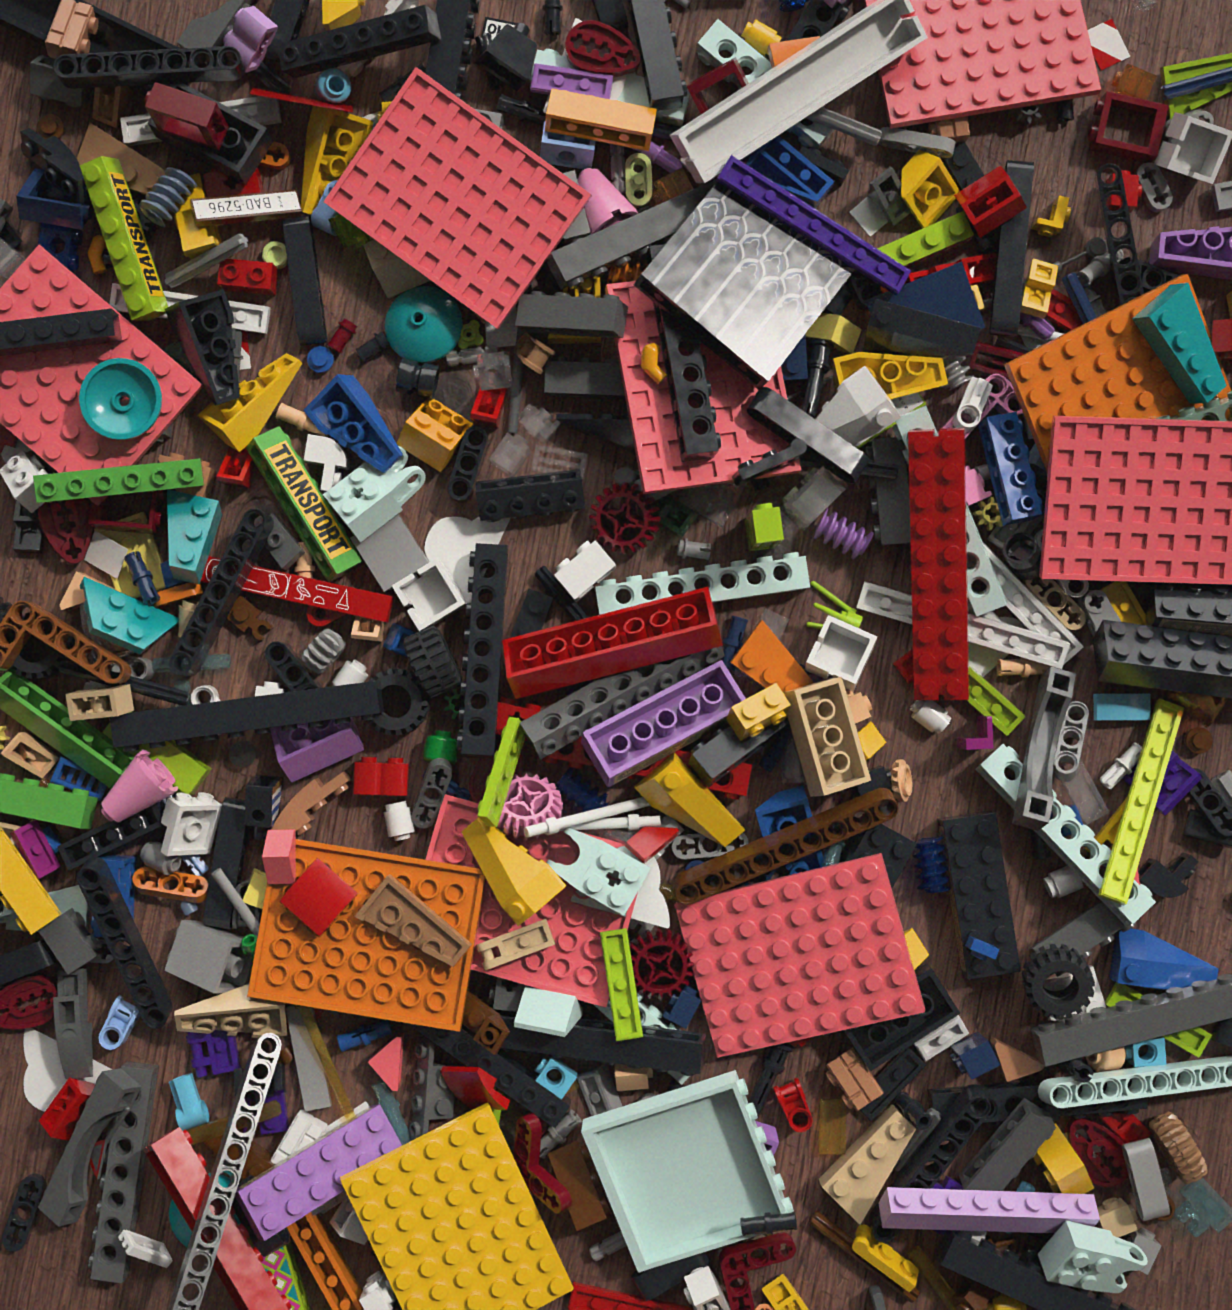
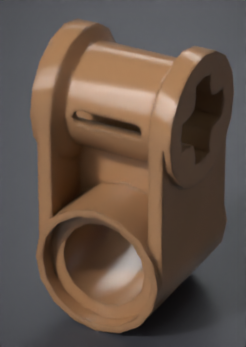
M528 333L520 337L514 348V353L521 359V362L539 374H542V367L550 355L556 353L552 348Z

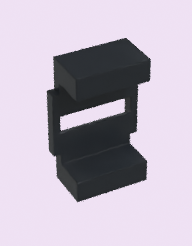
M277 1063L266 1098L274 1097V1094L286 1093L285 1066L282 1063ZM254 1066L253 1076L258 1079L257 1069H262L259 1066ZM242 1068L234 1069L235 1096L243 1076L244 1069ZM246 1092L244 1098L250 1097V1100L256 1099L251 1092Z

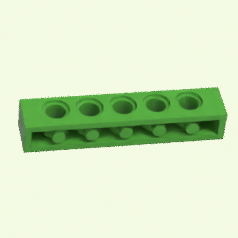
M201 458L33 476L37 503L205 485Z

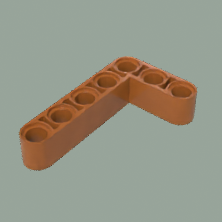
M27 601L15 602L0 623V671H6L12 666L33 634L105 682L123 684L130 679L131 668L127 662L35 603ZM28 607L30 609V617L24 620L22 612ZM50 621L53 625V630L47 635L44 631V626ZM13 629L15 631L16 637L15 640L12 643H10L7 639V635L10 632V630ZM70 636H73L75 638V646L69 650L66 641ZM95 650L98 654V659L94 664H91L89 654ZM117 664L120 667V675L114 679L111 675V669Z

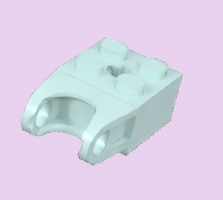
M401 446L398 447L403 456L386 473H382L365 462L323 494L360 542L403 510L401 506L425 482L426 475L419 466L403 469L408 460V455ZM414 474H418V477L414 482L407 483L408 479L411 476H413Z
M569 827L565 828L564 833L568 834L579 846V858L571 865L555 863L550 859L546 863L556 874L577 890L625 916L651 868L602 840ZM614 871H618L620 873L618 878L621 879V883L619 885L615 883L611 887L609 884L610 879L607 878L609 872L613 874Z
M1067 1220L1038 1253L1047 1281L1090 1291L1121 1293L1124 1291L1127 1283L1122 1273L1141 1270L1148 1262L1145 1253L1137 1245L1113 1236L1111 1231ZM1130 1252L1135 1254L1139 1260L1134 1259Z

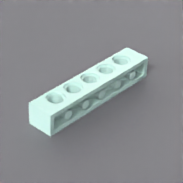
M719 19L716 20L697 43L696 52L698 57L706 65L711 64L717 68L736 57L741 67H748L752 70L750 75H745L749 83L772 69L771 62ZM728 50L732 56L730 58H723L719 55V52ZM734 73L724 78L725 81H732L736 84L738 90L741 89ZM799 121L785 130L796 134L799 137V142L804 147H813L817 150L834 132V129L812 121L813 124L810 126H805Z

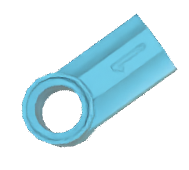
M185 1074L170 1080L169 1085L177 1107L175 1110L176 1120L181 1130H188L209 1123V1111L205 1101L200 1099L193 1074Z

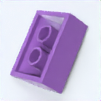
M350 717V723L335 724L334 719L324 720V726L308 728V723L297 724L298 729L282 731L281 726L271 727L278 763L291 782L364 750L353 717Z

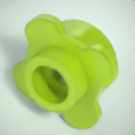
M471 320L470 323L463 325L461 337L458 341V346L461 349H467L475 345L479 346L483 343V337L479 333L480 324L478 321ZM468 332L471 333V336H470V337H467V336H466V334H467Z

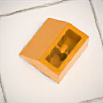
M426 399L405 422L397 440V445L441 472L454 457L461 446L466 430L472 427L473 423L444 406L441 402L435 399Z

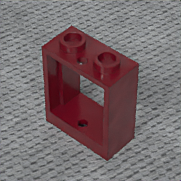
M736 57L687 85V89L700 114L710 109L701 92L702 90L733 73L741 88L749 84Z
M156 82L152 91H149L145 97V108L159 131L218 151L220 150L229 126L217 102Z
M1107 91L1101 99L1096 100L1093 109V115H1096L1095 125H1091L1087 140L1091 141L1089 150L1151 163L1158 156L1169 105ZM1110 106L1150 115L1143 146L1103 138Z
M167 489L153 491L148 524L108 521L111 495H108L99 506L91 501L88 523L93 528L158 535L159 527H162L164 524V513L161 511L162 503L167 500Z

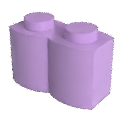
M255 6L242 8L236 13L233 30L229 31L223 39L224 46L234 47L240 52L245 65V72L258 68L266 54L267 47L274 39L278 29L275 23Z

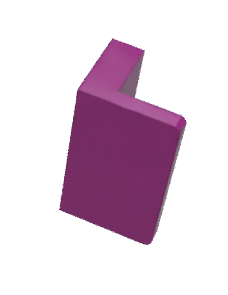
M977 716L978 737H958L957 748L965 750L994 749L992 716Z
M37 820L26 823L10 833L21 856L38 879L61 867Z

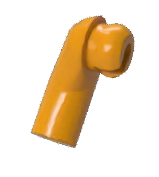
M100 234L93 237L88 250L91 267L96 275L107 271L102 257L104 249L107 250L104 237Z
M650 343L645 345L641 351V368L657 384H660L667 374L657 365L660 347L656 343Z

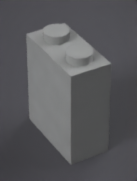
M399 513L362 542L355 535L350 538L386 593L393 590V584L411 573L417 575V570L429 563V560Z

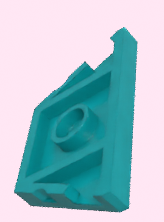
M84 577L80 583V589L84 590L85 602L83 604L85 613L88 616L89 633L135 653H143L152 643L162 638L167 631L173 629L179 622V618L151 605H144L142 601L87 577Z

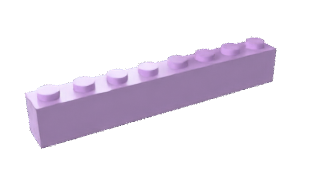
M887 1187L879 1201L882 1228L1056 1233L1066 1220L1095 1227L1100 1220L1094 1194Z

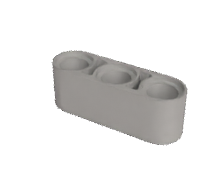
M1079 701L1071 702L1068 706L1054 758V775L1063 782L1073 780L1078 773L1088 723L1089 710L1084 703ZM1073 713H1078L1083 718L1079 721H1074L1069 716ZM1072 737L1075 738L1078 741V743L1076 745L1070 746L1067 745L1064 742V740L1066 738ZM1063 762H1068L1073 768L1065 771L1059 765Z
M1150 1138L1122 1144V1151L1135 1203L1142 1221L1170 1215L1161 1172Z

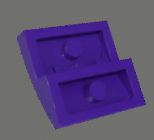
M1171 751L1155 806L1164 816L1202 779L1200 773L1182 761L1174 751ZM1137 764L1131 769V774H1126L1122 778L1130 787Z

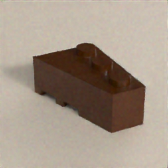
M576 1141L548 1153L557 1180L566 1187L571 1195L572 1204L568 1210L576 1231L586 1232L612 1221L611 1207L606 1196L603 1197L599 1187L602 1186L596 1170H592L589 1163L592 1158L586 1145L582 1146L581 1142Z

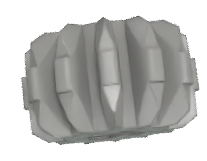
M325 629L308 645L302 654L301 660L310 670L315 671L317 674L323 673L344 651L346 642L338 633L333 632L331 629Z

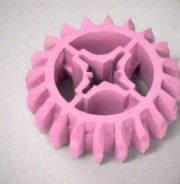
M526 773L521 778L515 774L514 780L511 781L497 827L498 829H503L506 835L513 833L515 839L522 835L527 841L528 838L524 834V827L546 822V819L551 817L561 818L563 802H561L560 791L556 790L555 783L549 784L547 777L539 780L537 774L534 777H529Z

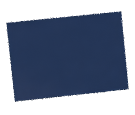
M962 262L904 284L897 295L887 291L865 300L870 314L872 313L875 299H879L981 329L985 328Z

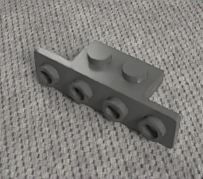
M419 1035V1040L415 1047L417 1066L413 1074L415 1092L411 1100L413 1119L409 1127L411 1140L428 1133L429 1120L453 1118L455 1095L445 1082L441 1068L442 1066L457 1067V1065L453 1063L433 1064L435 1043L424 1035Z

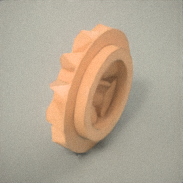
M900 759L896 760L892 765V790L898 802H907L912 793V775L909 765L906 764L905 760Z

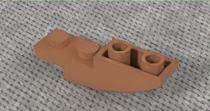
M346 771L342 772L325 785H323L319 778L312 780L290 800L276 819L271 830L296 829L298 836L312 827L310 822L315 819L309 810L312 808L316 812L327 804L325 799L334 793L337 797L349 788L347 783L352 780Z

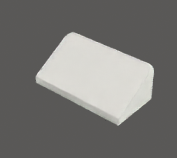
M957 1015L915 1042L914 1046L926 1062L967 1036L969 1032L960 1016Z

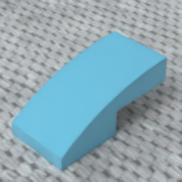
M1093 694L1094 720H1151L1150 694Z

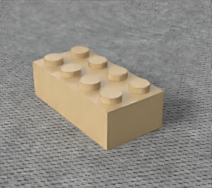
M842 676L783 692L791 704L787 716L810 797L825 796L871 781Z

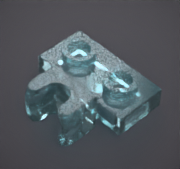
M1203 1177L1197 1182L1186 1184L1179 1191L1188 1201L1182 1203L1175 1210L1174 1216L1182 1223L1192 1218L1187 1229L1194 1237L1200 1236L1210 1225L1219 1233L1232 1221V1208Z

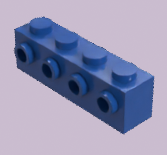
M1017 412L986 417L978 424L1002 525L1034 520L1042 515L1043 505L1041 498L1037 495L1035 487L1036 476L1034 471L1031 470L1029 463V449L1024 444L1022 436L1023 424L1018 419Z

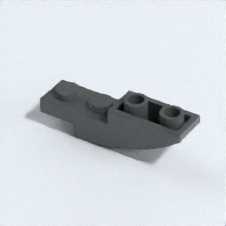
M76 969L70 974H67L65 970L57 971L58 997H53L54 1022L58 1052L65 1079L69 1077L74 1079L93 1077L92 1023H88L87 969Z

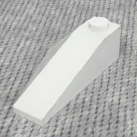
M864 366L839 385L837 388L838 392L830 402L826 401L822 406L823 411L816 420L853 445L881 432L901 418L891 399L867 367Z

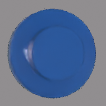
M317 346L308 353L307 363L313 371L324 373L333 366L334 357L328 348Z

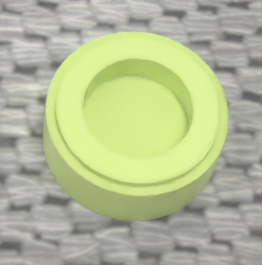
M273 241L264 247L262 252L264 262L273 263L277 269H282L288 264L286 246L283 243Z

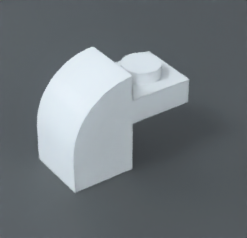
M308 434L304 461L308 464L324 466L320 490L326 493L342 480V473L338 472L339 468L349 470V458L345 450L334 440Z

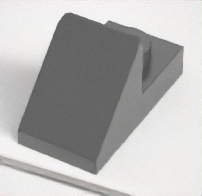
M889 167L869 183V198L879 203L890 224H897L911 213L901 197V182L892 167Z

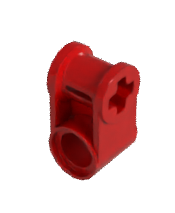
M798 1077L794 1078L793 1082L781 1087L773 1086L790 1127L800 1133L809 1130L813 1122L812 1115ZM797 1112H803L807 1115L805 1122L802 1124H796L792 1120Z

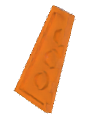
M763 620L758 622L730 661L731 664L765 689L777 683L781 691L786 692L814 683Z

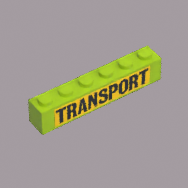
M100 156L80 165L131 320L150 321L166 314L165 308L168 307L119 159Z

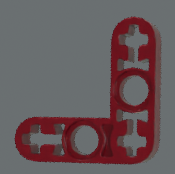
M529 1113L517 1119L513 1157L528 1190L553 1212L560 1213L571 1207V1195L565 1186L539 1165L542 1126L539 1118L535 1114Z
M784 1232L732 1245L720 1252L719 1264L730 1310H754L747 1271L791 1259L796 1253V1246L791 1235ZM781 1244H786L785 1249L781 1250ZM768 1247H772L771 1249L773 1253L769 1252ZM756 1249L764 1250L763 1255L759 1258H752L750 1256ZM742 1254H745L747 1260L743 1261ZM734 1257V1263L729 1264V1258ZM739 1278L743 1280L742 1285L733 1288L730 1286L731 1281ZM742 1296L744 1301L743 1308H739L737 1297Z

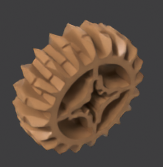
M1168 1111L1154 1117L1149 1122L1150 1132L1170 1168H1172L1175 1175L1183 1183L1197 1182L1207 1174V1165L1197 1144L1176 1115Z

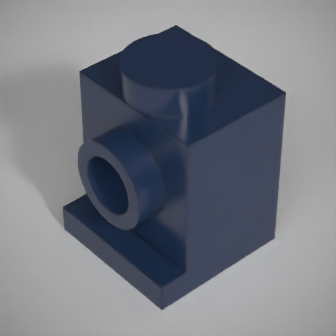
M683 985L681 993L674 991L672 998L667 1003L670 1009L668 1010L664 1007L662 1016L686 1029L701 1002L700 996L697 995L698 990L689 985Z

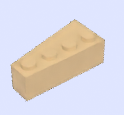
M893 1104L819 1178L822 1188L860 1225L916 1130L913 1124Z

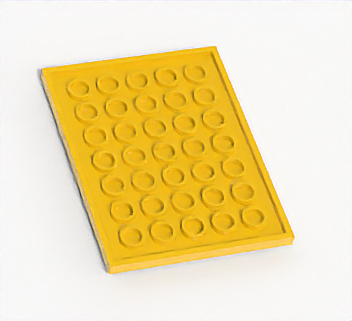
M488 1102L340 1177V1181L402 1310H537L574 1289Z

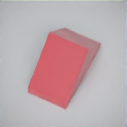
M296 829L267 831L262 860L268 884H294L296 882Z
M402 1032L395 1035L371 1056L368 1061L370 1066L392 1091H398L401 1086L404 1033Z

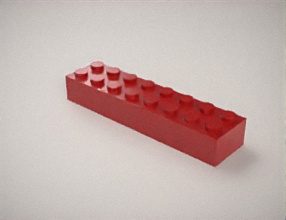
M709 587L502 640L506 676L515 699L723 646Z

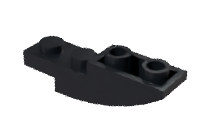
M30 128L20 131L23 155L45 170V178L51 185L58 188L77 203H85L82 171L72 151L55 136L44 139Z

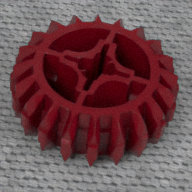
M623 482L621 488L618 483L612 484V491L608 487L604 488V496L597 495L595 497L599 504L591 505V509L597 512V514L589 515V519L596 520L597 524L591 526V530H599L600 533L595 536L597 540L602 537L605 538L602 543L603 547H607L612 543V552H616L619 546L622 554H626L629 548L632 553L638 551V546L644 549L647 547L645 539L650 542L654 540V536L649 531H659V527L653 524V522L661 520V517L653 516V512L658 511L659 506L651 507L650 503L654 502V496L646 499L645 496L647 494L643 495V490L638 493V484H633L631 489L628 482ZM616 497H627L621 509L608 508L611 501ZM634 502H637V504L641 507L644 514V520L636 514V503ZM627 513L626 518L630 519V521L623 523L624 518L620 517L621 514ZM606 516L615 525L614 533L608 527ZM629 527H639L642 529L636 538H623L624 533L627 532Z
M656 928L655 935H652L650 930H646L645 934L647 937L644 940L641 935L636 936L639 942L638 945L633 942L629 943L631 950H633L631 958L635 985L637 987L636 991L639 995L646 991L648 999H651L654 993H656L658 1000H662L663 993H666L668 998H672L671 991L675 989L676 992L681 993L679 985L681 983L683 985L689 984L685 976H693L694 974L689 968L694 966V963L690 962L689 959L693 954L692 952H687L688 945L684 940L681 941L679 933L672 936V931L667 929L664 935H662L661 929ZM657 945H666L656 952L648 950ZM674 950L679 954L677 970L673 969L672 965H670ZM641 957L648 963L644 977H641L638 972ZM653 961H657L659 963L663 961L666 968L664 966L661 967L660 965H657L655 967ZM659 977H669V979L665 981L656 982V980Z

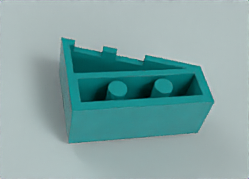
M167 489L169 567L173 579L200 584L222 517L219 501Z

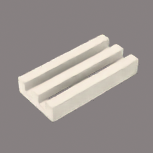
M123 1230L118 1236L119 1240L123 1241L122 1246L127 1248V1255L165 1268L173 1261L162 1242L128 1230Z

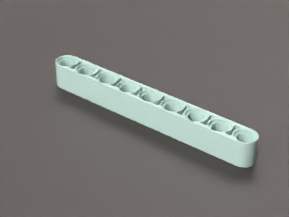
M1232 1055L1168 1063L1167 1065L1093 1073V1076L1089 1074L1088 1076L1092 1079L1085 1083L1077 1080L1074 1075L1050 1078L1040 1083L1038 1095L1045 1103L1057 1108H1068L1232 1086ZM1180 1073V1079L1177 1082V1076ZM1156 1076V1082L1153 1085L1152 1080ZM1131 1079V1080H1132V1084H1131V1086L1128 1088V1082H1129V1080ZM1107 1082V1088L1103 1092V1085ZM1082 1085V1092L1078 1095V1089ZM1057 1088V1096L1053 1099V1092Z

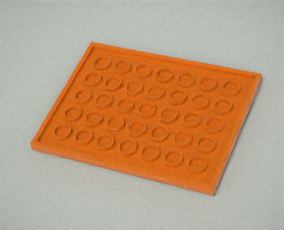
M1188 274L1181 275L1004 364L1047 474L1053 416L1155 419L1165 415H1170V417L1179 415L1178 410L1194 406V408L1203 406V403L1190 404L1132 319L1170 285L1188 282L1212 345V337ZM1216 355L1218 364L1220 366L1221 372L1227 385L1222 391H1220L1214 397L1219 398V400H1221L1223 398L1228 397L1227 393L1231 391V388L1229 386L1219 356ZM1227 408L1225 412L1226 420L1230 416L1229 408Z
M296 839V881L318 858L358 894L339 914L337 920L319 938L279 902L293 884H268L267 882L247 997L460 1032L486 880L481 868ZM389 874L472 943L471 947L455 966H451L423 952L422 949L399 940L397 936L387 931L383 932L375 928V925L365 920L362 921L354 917Z

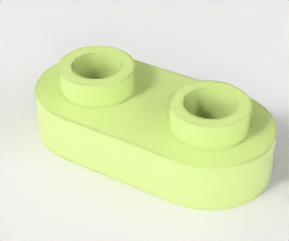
M642 153L632 154L625 163L626 199L635 208L647 206L652 199V165L650 159ZM636 165H640L643 167V171L637 173L633 168ZM641 191L644 194L643 198L637 199L634 196L635 192Z

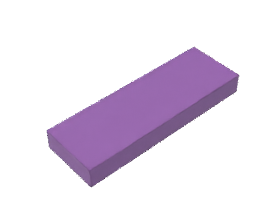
M535 63L530 90L533 93L550 95L553 88L610 100L613 75Z

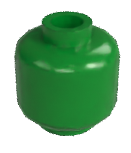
M436 730L435 735L426 737L423 760L428 765L436 758L448 760L451 766L456 764L458 757L457 740L451 738V732Z

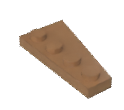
M89 123L77 156L79 164L82 165L100 156L119 159L129 191L142 195L152 192L153 185L158 183L161 175H165V170L97 126Z
M391 874L383 880L354 916L375 925V928L383 932L387 931L397 936L399 940L422 949L423 952L451 966H455L472 945V943Z

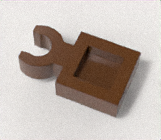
M242 595L237 598L227 617L228 620L243 632H247L251 628L254 637L258 640L265 639L259 633L261 626H266L269 630L274 628L270 622L258 619L262 611Z

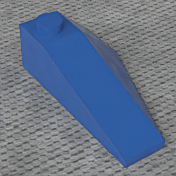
M337 374L304 409V412L319 431L325 435H330L340 445L348 447L357 453L361 459L382 473H386L403 456L370 396L354 375Z
M803 785L777 792L755 809L763 837L812 817ZM808 833L804 838H812L815 833ZM782 844L779 848L786 849L790 844ZM820 849L784 866L792 875L825 867V863Z
M1130 928L1125 932H1122L1120 929L1115 933L1109 978L1117 983L1158 989L1185 988L1192 986L1191 984L1196 981L1208 982L1217 979L1219 968L1144 930Z

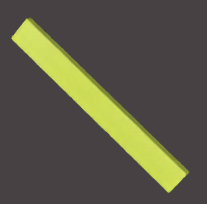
M1160 698L1156 700L1098 894L1102 898L1123 906L1128 902L1184 707Z

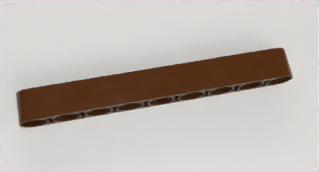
M877 788L679 873L674 879L676 898L682 904H693L889 821L898 813L899 808L891 790ZM883 801H890L888 805L879 807V804ZM858 812H865L861 817H853ZM832 823H840L835 828H829L830 824ZM808 833H815L812 838H804ZM782 844H790L786 849L779 848ZM759 854L766 855L762 859H755V857ZM733 865H741L739 869H730ZM710 875H715V876H717V877H716L715 879H713V880H707V879H705L706 877H708V876H710ZM684 886H691V887H692V888L689 889V890H682V889H681V888L684 887Z

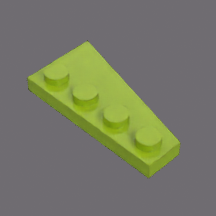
M1232 53L1161 67L1162 86L1232 67ZM1232 82L1164 100L1165 104L1169 105L1167 121L1173 118L1175 112L1184 114L1232 91Z

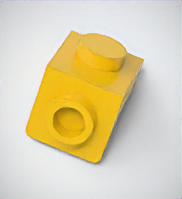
M1058 196L1053 202L1049 220L1037 218L1032 223L1031 229L1037 230V233L1042 236L1051 237L1053 234L1057 235L1062 230L1063 224L1067 223L1070 217L1071 207H1068L1069 198Z

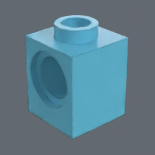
M1162 1036L1124 1046L1126 1050L1125 1060L1134 1067L1167 1065L1165 1038ZM1147 1044V1053L1144 1056H1139V1048Z
M549 1057L548 1060L543 1058L535 1069V1072L538 1073L535 1081L560 1099L564 1097L577 1078V1072L558 1058ZM551 1069H557L561 1072L562 1077L558 1081H552L547 1077V1072Z

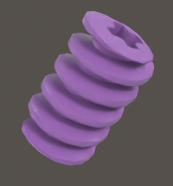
M827 507L815 528L814 539L819 538L823 534V544L826 545L831 539L834 540L833 549L835 550L838 546L843 545L842 554L852 550L851 559L854 560L859 554L862 555L874 532L864 536L865 527L855 531L856 523L854 521L846 526V517L836 521L837 512L834 511L827 516Z

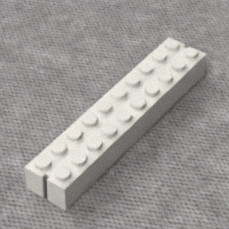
M910 0L875 1L672 133L670 137L681 157L689 158L684 162L695 182L706 183L720 174L731 155L738 160L743 159L927 39L928 37L918 16L906 17L904 19L900 16L915 11Z

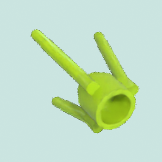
M811 581V585L843 610L838 613L818 603L813 604L814 608L856 628L860 627L863 617L856 614V609L846 605L815 581ZM812 622L806 623L807 627L816 628L819 630H821L824 625Z

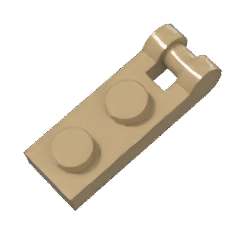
M547 919L477 944L476 948L478 953L481 952L484 962L482 964L484 970H488L556 943ZM498 946L501 956L494 958L491 948Z

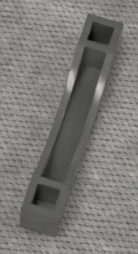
M229 0L218 10L204 17L192 20L177 43L181 49L224 46L223 39L229 31L233 30L236 13L242 8L251 7L255 0ZM203 62L201 64L207 67L210 62Z
M1051 666L1039 678L1012 824L1036 831L1049 824L1054 799L1052 776L1055 752L1061 727L1072 699L1076 678L1075 673Z
M121 1068L102 1071L98 1076L91 1096L86 1101L83 1113L75 1125V1130L64 1148L60 1162L54 1169L52 1179L43 1193V1198L38 1208L58 1227L78 1222L88 1201L87 1174L94 1145L103 1129L111 1120L120 1115L125 1107L132 1108L142 1087Z

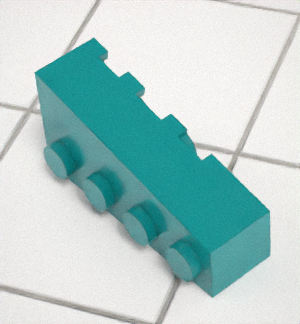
M1188 282L1170 285L1132 318L1190 404L1208 403L1227 386Z

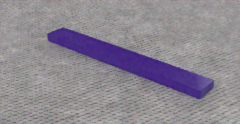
M732 155L728 158L716 179L725 187L894 295L899 294L911 273V270Z

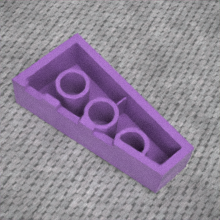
M1218 226L1197 231L1190 229L1161 232L1151 243L1149 264L1169 272L1232 280V227L1219 228Z

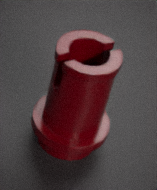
M345 318L342 322H338L339 327L327 344L341 354L353 334L356 335L357 332L355 330L358 327Z

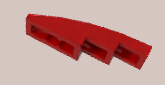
M997 252L962 258L954 263L938 265L929 270L910 273L904 284L959 262L963 264L970 286H979L993 282Z

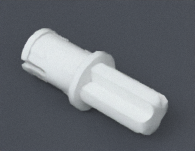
M1134 742L1120 758H1115V763L1100 777L1101 783L1106 788L1112 789L1126 774H1131V769L1138 763L1142 747Z

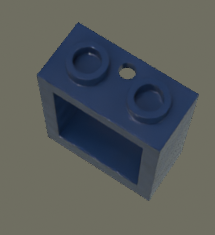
M35 168L16 196L19 219L82 230L86 222L91 220L94 211L83 176L85 203L75 204L45 199L48 196L75 201L46 180L44 169Z

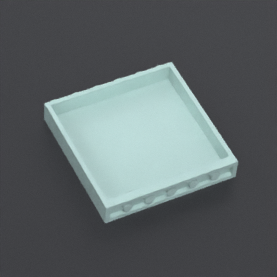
M736 1070L583 1119L581 1133L638 1272L764 1234L743 1236L740 1218L764 1216V1213L770 1212L771 1215L794 1212L790 1198H785L782 1190H785L782 1176L780 1173L775 1174L773 1167L776 1166L773 1153L765 1148L764 1143L767 1142L764 1129L762 1126L757 1127L755 1119L758 1116L753 1102L748 1103L747 1101L748 1089L744 1078L739 1079Z

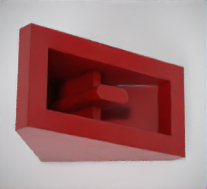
M482 383L471 410L470 418L472 422L499 428L507 388Z
M229 447L217 473V481L225 485L250 489L255 463L246 448L238 452Z

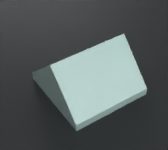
M525 986L514 1021V1027L565 1037L582 1017L583 1008L576 996Z

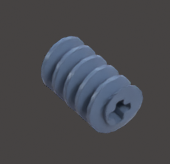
M167 167L164 171L165 175H161L158 183L153 185L152 192L146 194V200H142L139 203V207L144 215L161 227H165L162 219L167 221L173 219L168 213L169 210L174 213L179 211L174 203L176 202L181 205L185 203L180 195L183 194L187 197L191 195L187 186L194 189L197 187V183L189 175L173 167Z

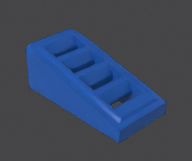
M62 755L50 782L64 785L71 790L73 788L88 790L89 796L97 797L99 801H101L107 788L100 781L96 792L91 791L96 779L92 775L86 788L82 787L81 784L88 772ZM66 765H68L71 769L65 780L61 776ZM76 769H78L81 773L75 784L71 780Z

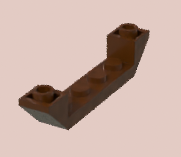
M467 991L462 1023L476 1033L474 1041L493 1055H496L510 1031L499 1013Z

